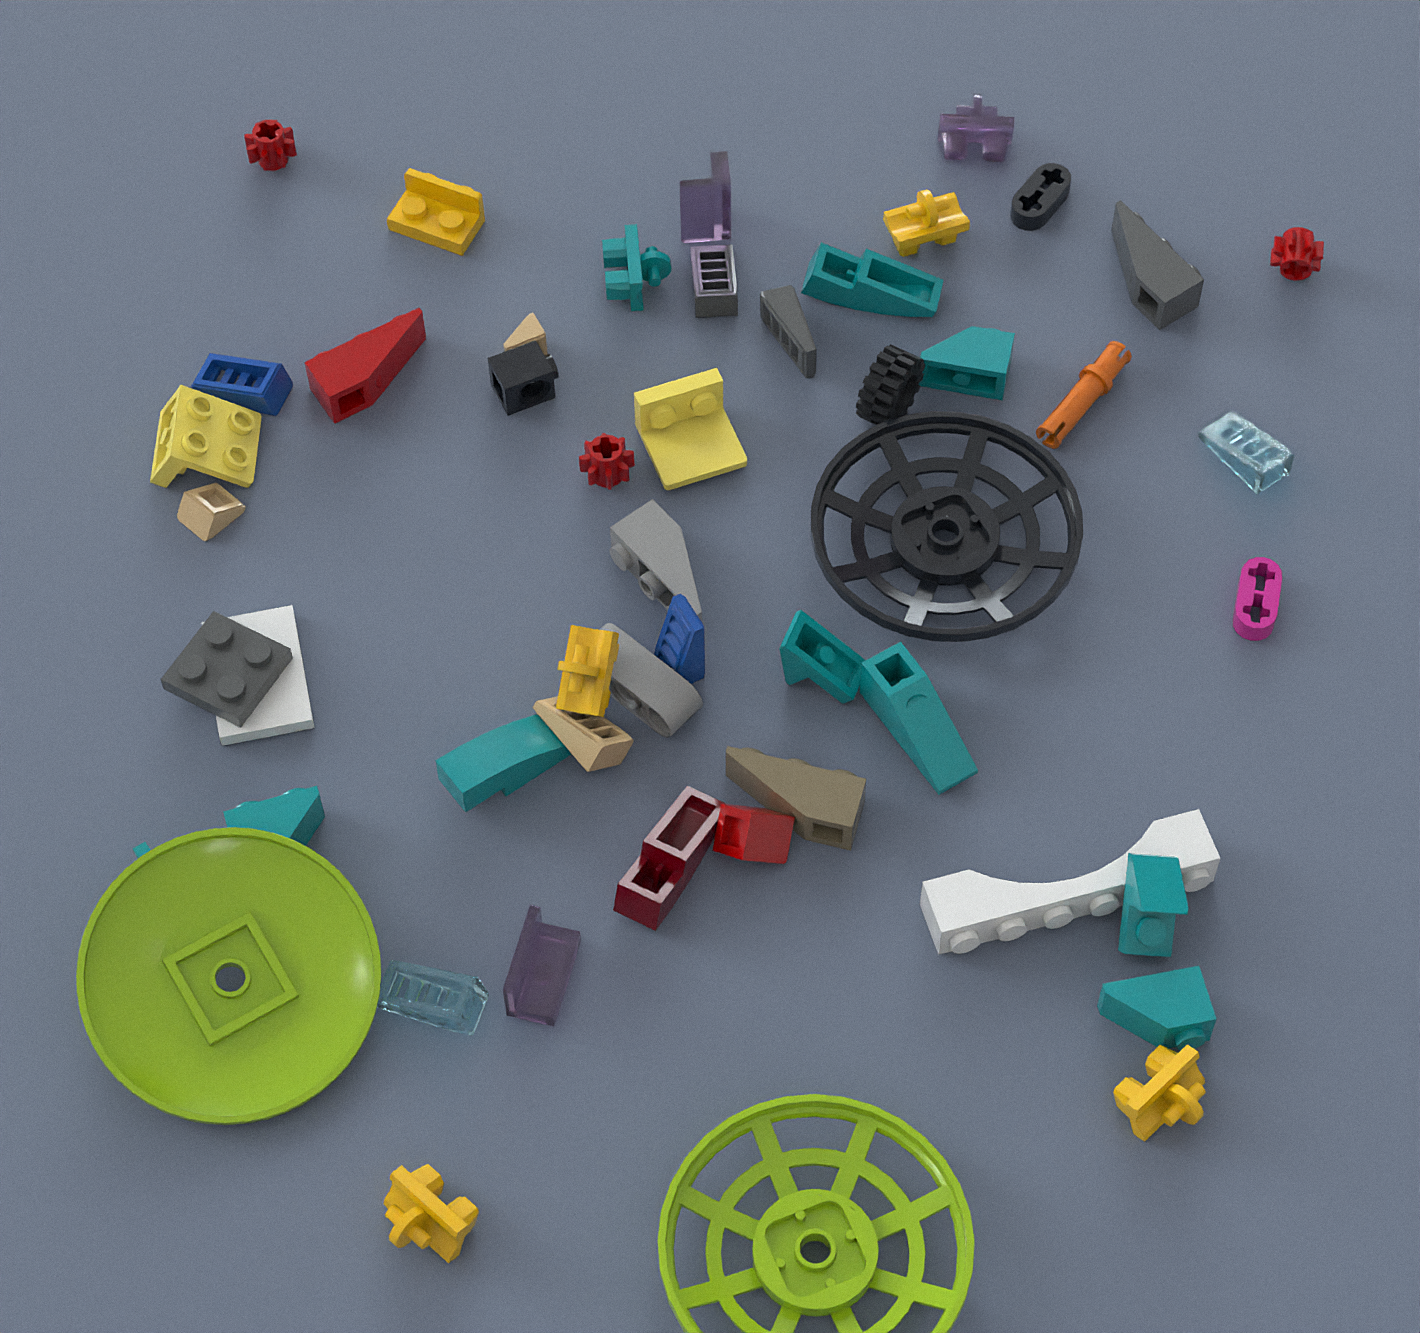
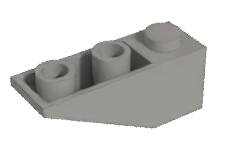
M651 499L610 527L611 548L609 552L611 558L621 570L626 571L628 569L638 580L644 594L651 600L657 599L666 608L667 612L672 597L681 593L686 597L702 622V610L682 529Z

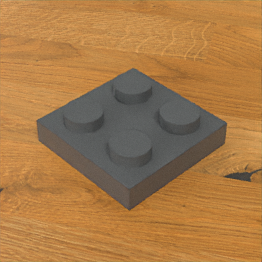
M213 611L160 680L164 690L241 728L291 662L293 656L291 648Z

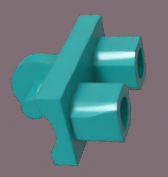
M637 224L624 225L625 237L602 239L604 268L627 266V270L605 271L607 300L630 299L631 311H643L642 280L648 281V284L652 287L659 286L661 280L671 273V259L667 254L658 251L655 246L647 247L645 253L640 255Z

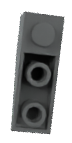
M1121 200L1116 202L1111 232L1131 302L1153 325L1161 330L1199 307L1204 278L1201 277L1196 267L1188 264L1173 250L1166 239L1160 238L1145 224L1141 215L1133 212Z

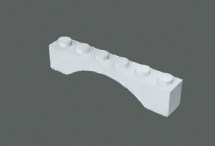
M1197 809L1153 821L1142 838L1123 856L1097 871L1078 878L1051 883H1018L992 878L972 870H965L922 882L920 906L938 955L951 951L957 954L966 953L984 942L996 939L1011 941L1021 937L1029 930L1044 926L1049 929H1055L1065 926L1074 918L1089 914L1104 916L1114 912L1119 906H1123L1128 853L1175 856L1179 858L1185 891L1194 892L1203 889L1210 882L1214 881L1220 856L1200 810Z

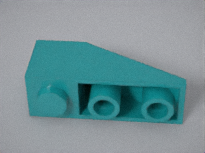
M901 641L861 663L859 693L938 795L978 773L977 766L929 677Z

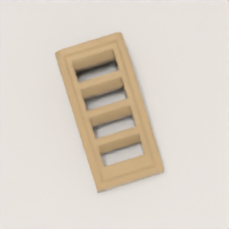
M558 696L535 702L533 706L535 712L587 772L620 765L634 742L625 731L604 717L556 709Z

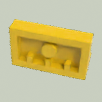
M408 168L404 174L406 191L387 217L388 230L463 256L485 222L482 194L468 186H460L440 179L431 173H423Z

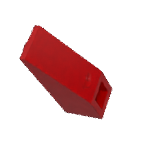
M418 307L406 314L398 315L375 329L360 333L353 339L331 350L323 351L314 358L305 361L310 390L334 424L372 406L427 339L423 311Z

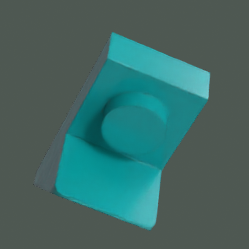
M803 610L797 611L779 648L786 684L792 685L810 678L842 704L854 700L860 686L861 663L866 660Z
M1128 853L1118 951L1123 954L1171 957L1176 914L1188 915L1189 909L1179 858L1175 856Z

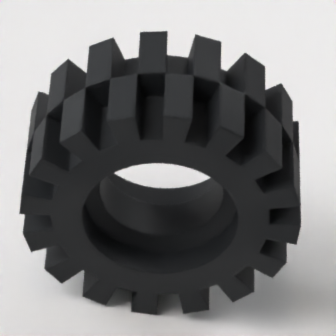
M890 344V346L884 347L883 352L880 351L877 355L876 363L873 362L869 368L870 373L868 376H865L862 382L864 387L859 390L858 397L860 399L856 402V415L875 425L907 415V409L909 406L912 407L915 401L913 399L914 395L919 392L921 387L919 382L924 377V359Z

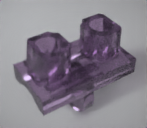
M973 93L972 105H956V114H940L937 141H942L944 158L946 160L966 159L967 143H983V160L1003 162L1008 144L1012 142L1014 117L997 116V106H982V94Z

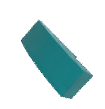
M821 242L809 261L801 294L834 305L876 314L933 317L937 311L944 280L867 248L859 258Z
M535 714L486 732L435 760L439 781L461 808L467 812L500 790L505 796L510 795L570 756L571 752L541 717Z

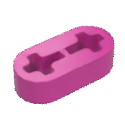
M1265 557L1249 559L1243 565L1237 586L1233 627L1237 634L1250 641H1259L1267 638L1272 633L1278 614L1282 570L1277 563ZM1256 575L1264 577L1265 585L1263 591L1255 590ZM1252 606L1260 608L1259 623L1251 621L1250 612Z

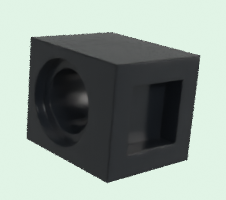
M536 340L488 358L491 386L508 416L556 398L554 380L559 378L556 363L551 354H543Z

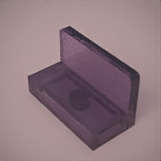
M727 151L710 152V178L682 180L679 182L680 234L683 243L731 240V179Z
M532 904L529 906L504 983L503 996L507 1016L554 1027L579 949L581 934L580 931L542 923L540 906Z

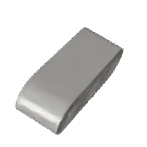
M606 623L599 629L619 633L617 642L619 650L617 661L613 664L609 686L610 696L663 737H671L702 708V698L694 686L627 633L612 623Z

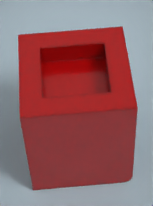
M721 803L712 851L744 861L784 864L788 857L795 817L767 808Z

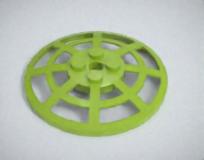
M821 1094L784 1096L755 1104L727 1118L706 1134L685 1157L670 1183L661 1209L657 1240L660 1276L668 1303L685 1333H703L689 1310L719 1302L725 1314L743 1333H794L801 1315H830L838 1333H890L909 1312L913 1302L943 1310L937 1325L931 1333H950L966 1300L973 1273L975 1245L971 1213L961 1185L945 1158L925 1136L901 1118L872 1104L842 1096ZM820 1117L841 1119L855 1123L856 1126L846 1152L823 1148L793 1149L782 1152L772 1123L786 1119ZM752 1131L763 1160L738 1176L724 1192L719 1202L691 1187L698 1174L718 1152L735 1139ZM878 1132L892 1139L912 1154L932 1176L938 1188L910 1202L904 1191L890 1176L875 1165L865 1161L875 1133ZM804 1166H824L839 1170L830 1191L823 1189L798 1191L789 1169ZM770 1177L779 1200L767 1209L760 1221L735 1210L738 1202L750 1189L762 1180ZM858 1177L866 1180L878 1189L895 1210L870 1221L866 1213L855 1202L850 1200ZM684 1207L710 1221L705 1248L707 1274L710 1281L680 1289L675 1269L674 1242L677 1220L681 1208ZM946 1208L949 1209L954 1223L957 1243L956 1276L952 1290L922 1282L925 1266V1244L920 1222ZM725 1229L753 1242V1268L725 1277L721 1257ZM902 1230H905L909 1248V1265L906 1277L877 1268L878 1241ZM819 1241L828 1247L830 1255L821 1263H810L802 1257L800 1250L808 1242ZM763 1288L773 1301L782 1306L771 1331L764 1329L751 1319L739 1306L734 1297ZM868 1288L897 1297L895 1304L886 1315L872 1327L862 1332L850 1306L855 1304L866 1293Z

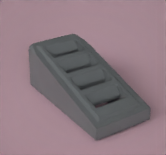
M733 246L690 247L695 318L738 316V293ZM725 267V269L701 270V268ZM713 278H726V279L702 280V279H713ZM727 288V289H719V290H703V289Z
M787 285L761 292L760 317L805 378L815 377L817 349L795 288L792 285Z

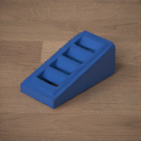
M210 353L191 387L197 391L250 410L277 416L292 390L293 382L281 363ZM224 370L225 373L220 382H216L219 374Z
M680 593L672 597L654 655L692 684L703 679L705 674L704 625L686 597Z

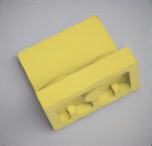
M717 368L634 392L635 426L665 490L679 488L747 466V456L723 408V379Z
M180 385L160 411L150 483L167 488L177 474L182 475L187 468L245 488L250 487L254 481L261 414Z

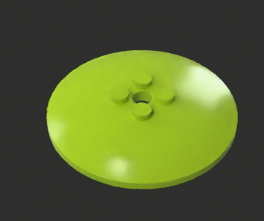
M237 827L213 828L176 837L153 848L129 865L110 884L90 915L82 936L76 969L77 998L85 1030L94 1050L117 1081L133 1095L166 1114L188 1121L214 1125L248 1124L267 1120L285 1114L307 1103L323 1092L344 1072L362 1047L376 1014L381 983L380 950L371 917L362 899L343 874L323 856L293 839L268 831ZM226 967L240 969L245 975V982L242 987L233 992H227L219 988L216 983V977L222 969Z

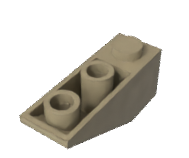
M727 746L725 752L726 776L765 808L794 816L793 831L804 840L851 851L865 803L866 778L857 777L854 773L843 769L832 771L811 766L801 759L791 758L786 760L765 755L754 748L746 747L739 749Z

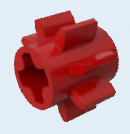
M267 119L255 123L252 134L244 135L249 163L258 162L264 171H275L285 168L289 157L297 156L292 127L283 129V126L275 119Z
M1290 228L1283 233L1282 237H1274L1270 265L1274 267L1280 266L1281 276L1289 280H1304L1312 274V271H1320L1321 260L1324 256V241L1314 242L1313 232L1306 228Z
M602 433V435L594 438L592 441L586 440L584 442L585 454L579 456L580 472H588V484L590 486L597 484L600 487L611 490L612 487L618 485L621 481H629V468L635 466L634 451L626 450L624 437L618 439L613 435Z

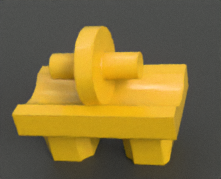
M922 190L917 193L916 203L884 211L883 221L893 238L899 254L903 257L917 253L920 244L933 240L936 244L942 246L954 243L958 233L968 231L970 228V221L962 212L954 192L933 197L930 190Z
M571 625L565 660L559 661L557 670L562 671L556 709L604 717L605 709L608 708L611 691L609 686L613 664L617 661L619 644L617 643L619 633Z
M1159 1045L1148 1056L1145 1063L1147 1075L1152 1077L1148 1083L1143 1085L1132 1077H1126L1114 1088L1113 1094L1116 1106L1130 1118L1133 1134L1144 1142L1164 1123L1171 1127L1181 1119L1188 1124L1195 1125L1204 1116V1111L1198 1100L1206 1093L1202 1086L1205 1084V1079L1197 1066V1060L1200 1058L1197 1050L1186 1045L1177 1053Z
M429 1164L411 1173L401 1165L390 1174L389 1179L392 1181V1186L383 1202V1205L388 1208L385 1217L394 1224L389 1234V1241L397 1248H402L411 1241L422 1250L429 1245L446 1262L450 1263L460 1255L464 1237L475 1226L479 1210L465 1196L457 1197L448 1205L443 1203L438 1196L442 1194L444 1181L441 1175Z

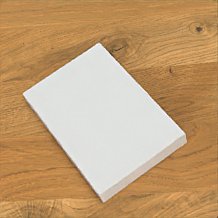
M293 606L227 617L291 648L293 659L241 728L216 716L221 745L225 746L315 728Z

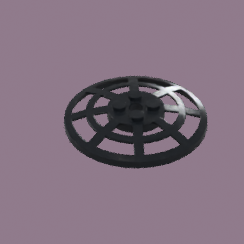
M929 411L908 414L882 422L860 433L841 448L826 466L817 483L811 505V540L815 558L825 579L840 598L860 615L883 628L908 637L929 641L965 642L986 639L1014 630L1036 618L1055 602L1068 585L1078 564L1083 539V512L1077 491L1065 469L1053 455L1033 438L1008 424L985 416L963 412ZM930 433H951L969 436L963 459L932 457L911 462L907 461L897 440ZM987 441L1001 445L1021 456L1035 467L1045 479L1022 492L1007 477L988 466L980 464ZM881 447L892 470L875 480L863 493L859 502L834 491L840 479L851 466L868 453ZM936 472L958 474L954 487L938 486L924 490L916 476ZM975 479L994 487L1007 497L1009 501L992 509L982 498L971 492ZM899 483L907 499L898 507L894 516L872 509L873 505L886 491ZM1055 493L1062 504L1067 522L1068 545L1066 553L1039 551L1040 527L1033 507ZM827 507L852 519L851 545L856 560L855 563L836 567L832 566L824 541V517ZM1020 516L1026 533V548L1021 549L999 545V525ZM865 525L890 533L893 552L870 559L864 542ZM939 530H946L955 533L957 538L945 542L938 540L933 534ZM993 562L1019 566L1013 576L993 592L980 576L988 570ZM902 567L910 575L920 580L914 597L892 586L880 574ZM1033 568L1060 570L1051 588L1032 606L1013 615L1003 605L1002 601L1010 597L1023 585ZM867 578L883 595L909 608L904 621L886 615L865 603L846 587L844 583ZM963 584L975 599L959 603L932 602L938 585ZM984 610L994 621V623L962 629L922 626L927 613L935 615H962Z

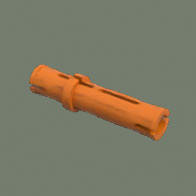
M1110 341L1095 362L1088 364L1079 373L1080 380L1043 424L1036 429L1038 439H1041L1046 432L1049 433L1042 442L1045 446L1052 449L1058 448L1063 439L1098 397L1104 396V394L1111 390L1113 379L1132 358L1129 350L1125 351L1121 357L1118 356L1126 347L1124 344L1118 341Z

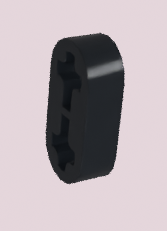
M1047 163L1037 168L1012 199L1010 212L1012 223L1025 231H1034L1043 227L1069 195L1071 185L1069 170L1057 163ZM1045 184L1050 185L1047 190L1044 189ZM1035 203L1037 204V210L1032 208Z

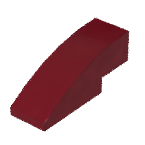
M686 786L643 840L641 855L618 882L613 911L656 931L686 888L715 838L721 803H727L690 786Z

